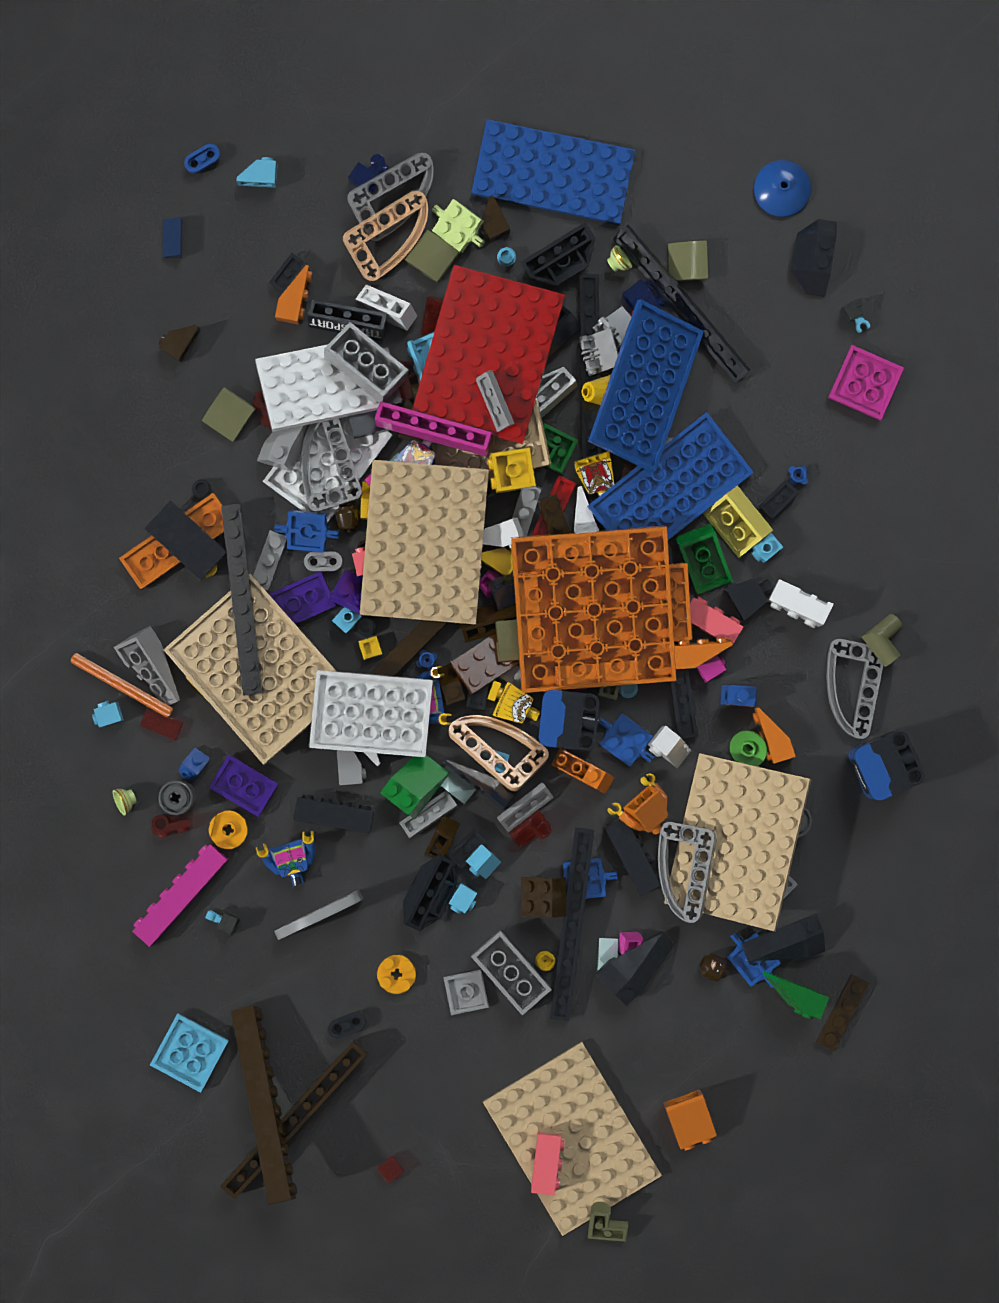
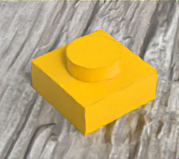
M377 636L358 641L364 660L382 655Z
M493 682L488 700L495 702L496 698L500 699L503 688L500 687L501 683Z

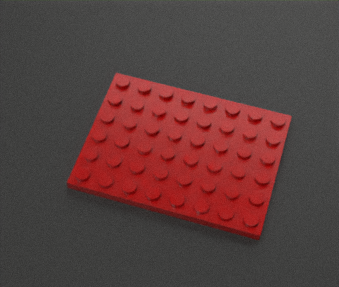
M453 265L412 410L492 432L491 436L523 445L565 295ZM490 370H493L515 423L500 432L496 430L476 381L477 377Z

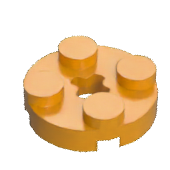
M235 811L218 813L209 825V835L212 841L223 849H232L240 846L248 834L246 819ZM230 824L234 832L226 835V831L223 828Z
M398 954L391 955L385 958L379 965L377 978L380 986L387 992L400 994L409 990L416 978V970L413 963L407 957ZM395 969H399V973H402V977H398V980L394 979V976L391 975V972H394Z

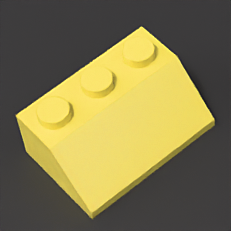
M738 486L725 494L703 513L738 558L773 531Z

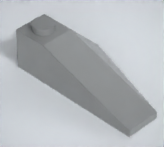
M310 424L272 432L264 442L257 461L292 472Z
M151 626L114 646L123 663L128 668L131 666L138 673L137 677L140 680L144 679L150 685V691L161 702L171 705L180 700L162 644Z

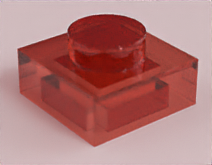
M390 1156L377 1167V1170L388 1184L404 1172L393 1156Z

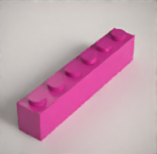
M381 401L375 416V423L378 427L487 457L492 441V432Z
M205 844L198 852L200 856L196 860L192 859L185 866L187 871L183 875L179 873L172 881L174 885L170 890L166 888L160 894L161 900L157 904L153 902L146 910L148 914L145 918L140 917L133 926L136 928L132 932L149 947L157 941L229 860L213 844L209 846Z

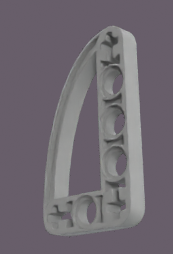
M417 153L351 190L347 199L359 224L364 221L361 218L362 211L368 210L370 217L375 214L370 201L423 171V181L418 191L422 192L426 197L434 174L431 157L426 153ZM420 157H421V158H426V161L424 162V164H425L424 166H423V165H417V166H415V167L413 166V164H416V163H418V162L420 161ZM404 165L410 167L411 171L408 176H403L401 173ZM389 174L394 177L392 185L385 183V177ZM373 183L378 187V191L374 195L370 194L368 190L369 186ZM365 192L368 196L367 199L366 196L360 197L359 203L352 200L355 198L354 194L361 195ZM415 195L414 200L409 203L410 209L412 208L410 204H419L420 196ZM412 214L370 240L378 241L401 226ZM364 226V233L367 235L372 233L371 227Z
M339 418L333 419L334 426L339 425V428H332L327 431V428H331L328 421L310 424L304 438L301 456L302 480L308 506L314 512H321L343 505L361 497V485ZM323 424L342 486L313 494L309 467L310 449L315 432ZM339 432L341 440L333 442L330 438L331 434ZM339 450L347 452L345 460L337 459L336 454ZM345 468H350L353 471L351 478L346 479L342 476V471ZM356 479V482H352L354 488L359 489L356 492V496L348 494L351 489L349 484L345 486V482H351ZM333 492H338L341 497L336 503L330 501V494ZM323 495H326L329 503L327 506L325 502L320 503L319 508L311 505V503H314L315 498L318 501L324 500Z
M836 639L830 643L827 658L826 680L829 703L839 726L848 735L857 739H864L870 733L883 664L877 658L876 664H880L879 667L875 665L869 666V662H874V657L871 656L873 651L867 644ZM840 642L842 647H848L847 644H850L848 655H845L847 652L845 650H840L837 653L834 645ZM855 646L862 648V655L860 657H856L852 653V649ZM837 656L865 662L852 726L844 718L837 699L835 684ZM869 669L877 671V677L874 680L869 679L867 676ZM867 687H870L874 692L871 698H866L863 695V691ZM862 706H866L870 710V714L867 717H862L859 713ZM858 718L861 720H868V724L863 723V729H865L866 732L862 733L861 736H859V732L856 731V728H859L861 726V722H857Z
M666 822L661 827L658 848V868L662 891L669 907L676 916L683 921L697 923L703 915L717 836L710 829ZM672 825V829L679 830L680 832L679 834L671 833L669 836L666 829ZM687 829H691L694 833L693 838L690 840L684 837V832ZM708 832L709 836L712 837V839L707 841L706 846L710 847V850L706 848H701V845L705 846L706 840L703 839V836L707 835ZM669 839L696 844L684 910L678 904L670 884L668 870ZM703 851L708 853V860L704 863L699 860V854ZM699 870L705 874V878L701 882L695 878V874ZM694 890L701 892V898L697 901L692 899V892ZM690 902L693 904H699V907L695 906L694 912L697 913V917H693L692 920L691 916L688 915V913L693 911L694 906H690Z
M357 890L276 929L274 933L278 940L361 901L363 897L360 891Z

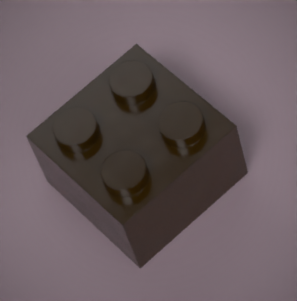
M521 877V916L566 917V878Z

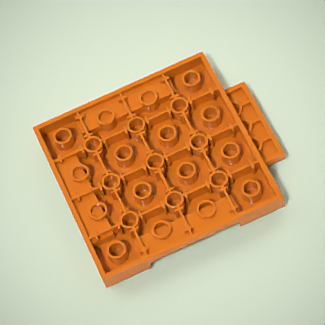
M666 526L511 537L522 693L676 681L674 641L692 640L688 564H669Z

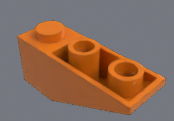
M305 265L279 297L275 314L276 320L299 325L300 320L304 319L305 309L302 307L303 302H307L309 290H306L307 283H311L313 274L310 271L309 265Z
M728 637L716 638L715 642H709V639H698L697 643H689V640L678 641V644H674L676 669L696 668L732 646L733 642L732 640L728 641Z
M755 708L753 718L755 723L759 724L761 731L758 733L764 739L767 746V761H771V764L796 757L790 738L760 708Z
M561 748L551 764L606 794L614 779L607 772Z

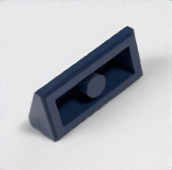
M182 218L163 219V258H182Z

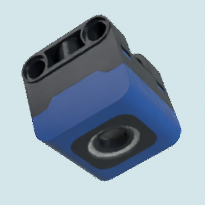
M548 690L545 692L539 729L540 743L543 746L582 751L592 749L595 745L596 732L598 730V697L593 694Z
M901 731L885 733L853 747L848 753L861 788L869 799L884 800L921 784L925 778L919 758L908 735Z

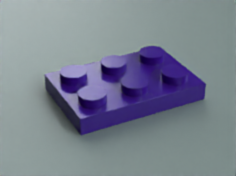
M321 571L269 594L295 625L337 607L335 602L329 600L331 593Z
M229 754L209 788L259 817L277 788L278 783Z

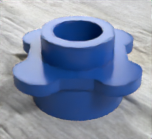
M791 466L789 468V483L791 485L796 483L804 485L808 482L806 466L796 468Z
M425 649L421 650L416 665L419 668L424 667L431 670L435 667L434 662L438 656L435 652L429 653Z

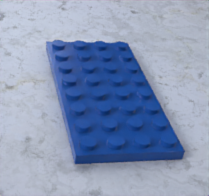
M487 119L471 195L486 198L493 195L495 200L620 225L635 150Z
M642 299L637 300L588 442L646 470L656 472L704 331Z
M706 412L665 444L656 472H651L637 466L587 507L605 531L666 526L667 538L669 540L754 472Z

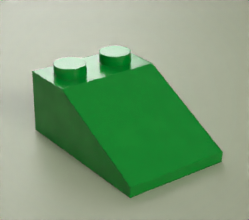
M711 524L675 537L683 561L688 564V574L697 595L733 581L717 535Z
M427 755L425 757L414 756L391 777L380 793L406 814L416 819L450 773Z
M763 972L764 977L785 1002L795 1008L794 1012L813 1020V1017L821 1019L829 997L769 972Z

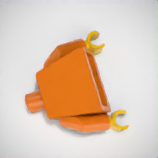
M648 773L646 776L649 778V781L646 777L641 778V783L647 787L623 807L624 812L621 811L619 803H612L616 807V812L611 808L607 810L611 815L617 814L620 816L619 819L630 828L638 831H652L653 834H659L662 827L661 823L668 817L666 809L668 797L659 784H655V776L652 773Z

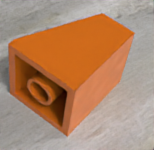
M700 1090L663 1102L680 1149L690 1150L696 1147L695 1144L699 1142L703 1144L709 1143L714 1140L713 1137L717 1136Z

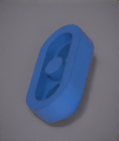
M206 144L189 154L185 158L184 165L188 172L192 174L200 173L219 161L220 151L216 145ZM213 152L214 156L209 158L208 153ZM193 162L198 163L197 167H192L191 164Z

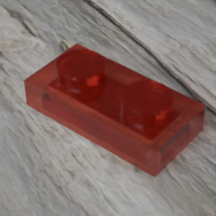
M147 708L140 726L176 740L183 722L171 717H165Z

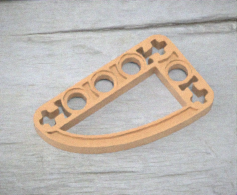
M411 191L344 234L343 242L365 279L375 281L385 275L417 243L425 228L428 217V203L422 192ZM414 195L420 196V199L418 200L419 204H410V206L412 207L410 209L409 205L405 202V200L407 199V202H411L414 200ZM398 204L405 206V212L401 215L396 213V206ZM419 209L417 222L408 239L391 258L381 266H378L365 242ZM382 214L389 216V222L385 225L380 223V216ZM366 224L373 226V232L369 235L364 233V226ZM359 232L364 237L363 239L360 236L355 238L354 244L352 242H348V240H350V235L356 236L359 234ZM361 250H364L367 254L364 261H359L357 258V254ZM368 263L371 269H375L373 272L374 276L367 275L369 270L367 266L362 267V265Z
M481 715L464 716L456 719L449 726L448 734L450 738L510 791L519 790L546 763L549 756L548 750L536 739L519 728L492 717ZM467 726H484L501 731L529 747L531 751L513 768ZM454 728H455V729L460 728V729H461L460 733L457 732V733L455 734V733H454ZM473 739L477 745L473 748L468 747L466 741ZM482 752H488L491 755V758L489 760H483L480 754ZM542 752L543 758L539 757L535 763L533 760L535 759L537 753L540 754ZM501 764L505 767V771L498 773L494 767ZM529 764L532 767V771L529 773L524 772L522 765ZM508 771H509V772H510L509 777L507 776L506 779H505L504 777L507 775V773H508ZM515 778L518 779L517 784L514 783V784L512 785V784L510 783V782H511V779H513V780H514Z

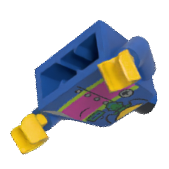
M436 666L420 674L417 678L433 680L429 724L451 725L452 722L446 721V717L451 716V714L444 712L439 678L444 676V674H438V668L442 666Z
M311 831L310 837L305 836V832H303L301 840L270 849L267 848L265 843L263 844L264 850L262 851L256 847L257 855L262 858L265 865L276 875H281V877L290 875L293 886L304 883L301 872L309 869V866L313 864L316 854L313 831Z

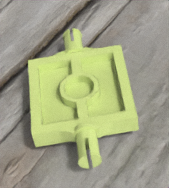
M453 199L445 210L441 209L438 205L432 208V212L440 217L432 231L459 252L463 253L471 242H474L479 247L483 246L481 243L484 244L485 241L478 237L477 234L484 221L457 200Z

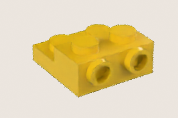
M530 448L491 453L490 459H487L488 469L493 471L494 477L490 478L491 488L495 489L496 493L536 486Z

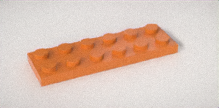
M214 493L185 512L213 540L224 533L221 510L223 505ZM152 535L119 558L141 590L181 563Z

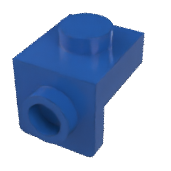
M194 748L182 762L178 771L185 779L194 782L210 758L197 748Z

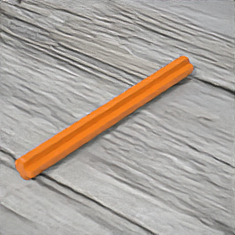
M78 653L72 656L70 662L165 717H169L172 714L173 708Z

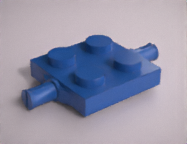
M290 510L288 511L287 524H275L274 527L276 528L274 532L285 533L287 549L324 553L326 551L327 538H339V531L328 530L327 514Z
M623 713L612 724L603 717L600 719L602 722L599 721L598 724L606 730L604 738L599 743L602 747L629 767L640 756L649 761V763L651 762L650 758L653 759L654 756L645 750L647 743L653 737L650 733Z
M594 858L590 861L586 899L605 897L606 881L617 880V876H612L617 875L616 871L605 873L602 868L601 858ZM563 862V878H566V890L570 862Z
M737 931L734 932L730 937L737 946L726 957L750 987L758 981L765 979L770 988H772L773 986L764 977L763 972L772 973L773 969L781 962L779 960L748 962L741 943L756 938L759 935L756 932L748 939L742 940Z

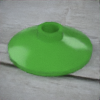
M746 730L737 733L732 738L730 753L736 762L758 766L767 756V746L759 734Z

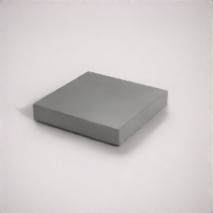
M481 969L444 977L451 1015L489 1008Z

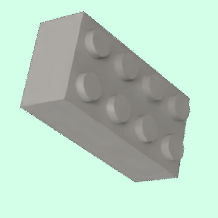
M351 322L324 348V358L379 403L380 401L385 403L408 378V369Z
M501 930L471 955L474 961L522 1015L552 990Z

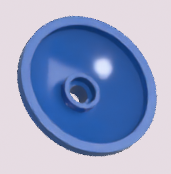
M778 160L767 164L760 170L754 183V195L757 203L765 212L776 217H789L798 213L805 207L811 194V183L807 173L798 164L787 160ZM781 183H786L787 188H782Z

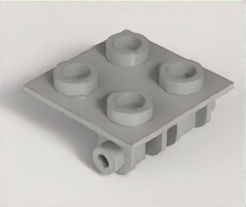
M622 306L608 317L600 318L598 320L599 323L592 328L596 333L611 328L619 354L631 316Z
M611 328L589 336L579 337L580 341L578 343L581 345L583 351L581 354L584 355L583 360H585L586 372L588 371L589 376L614 368L618 351Z

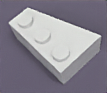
M564 367L542 377L537 394L541 418L578 387L574 377Z
M780 579L776 582L768 598L772 608L779 611L782 608L788 611V616L794 619L799 617L805 620L804 623L812 628L824 625L834 605L830 602L825 603L817 599V596L809 595L801 591L800 588Z
M662 726L647 744L650 746V752L657 757H664L676 768L680 766L692 751L682 738L667 726Z

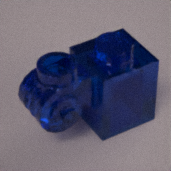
M375 154L371 157L372 167L367 168L358 162L348 176V180L351 184L358 187L387 171L389 165L385 163L382 155ZM371 184L368 188L369 192L370 190L374 191L377 185Z
M642 279L629 287L622 295L633 310L637 300L640 299L659 309L665 305L659 296L655 298L651 292L653 291L651 285Z

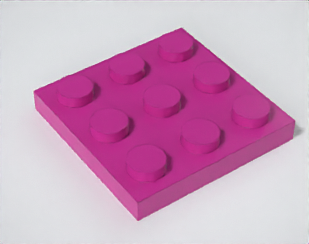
M851 345L828 398L881 421L904 367Z

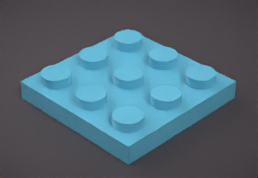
M178 1013L150 1066L201 1093L229 1040Z

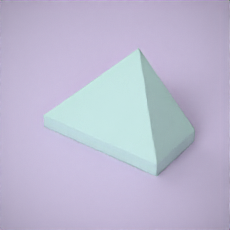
M445 766L444 769L450 774L441 786L465 804L476 789L448 766Z
M599 938L597 971L609 959L618 957V939Z

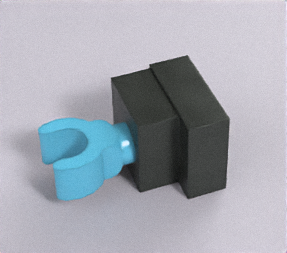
M861 298L841 308L848 322L855 319L858 333L862 332L860 324H865L866 328H870V323L861 316L863 314L861 306L864 305Z
M211 910L208 911L205 917L219 923L217 928L229 935L234 934L240 918L234 915L224 913L221 916Z

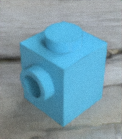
M770 533L751 548L754 551L752 555L758 562L762 561L764 563L782 549L783 546Z
M344 607L332 621L348 634L363 617Z
M109 701L97 704L98 708L94 709L95 714H92L94 723L99 725V728L124 721L118 702L109 704Z
M482 844L466 860L471 866L469 870L477 877L481 875L485 879L501 863Z
M460 883L449 901V904L452 905L450 909L458 914L461 912L466 913L467 910L471 912L476 904L474 898L477 892Z

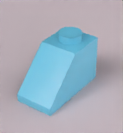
M269 157L256 160L237 176L238 186L276 188L277 162Z

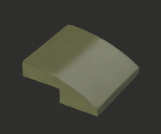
M427 229L405 261L420 270L425 276L439 283L460 252Z
M687 241L668 244V270L677 282L708 280L707 241Z
M224 387L202 421L234 442L256 408Z
M517 620L497 621L495 624L498 641L496 643L498 662L519 660Z

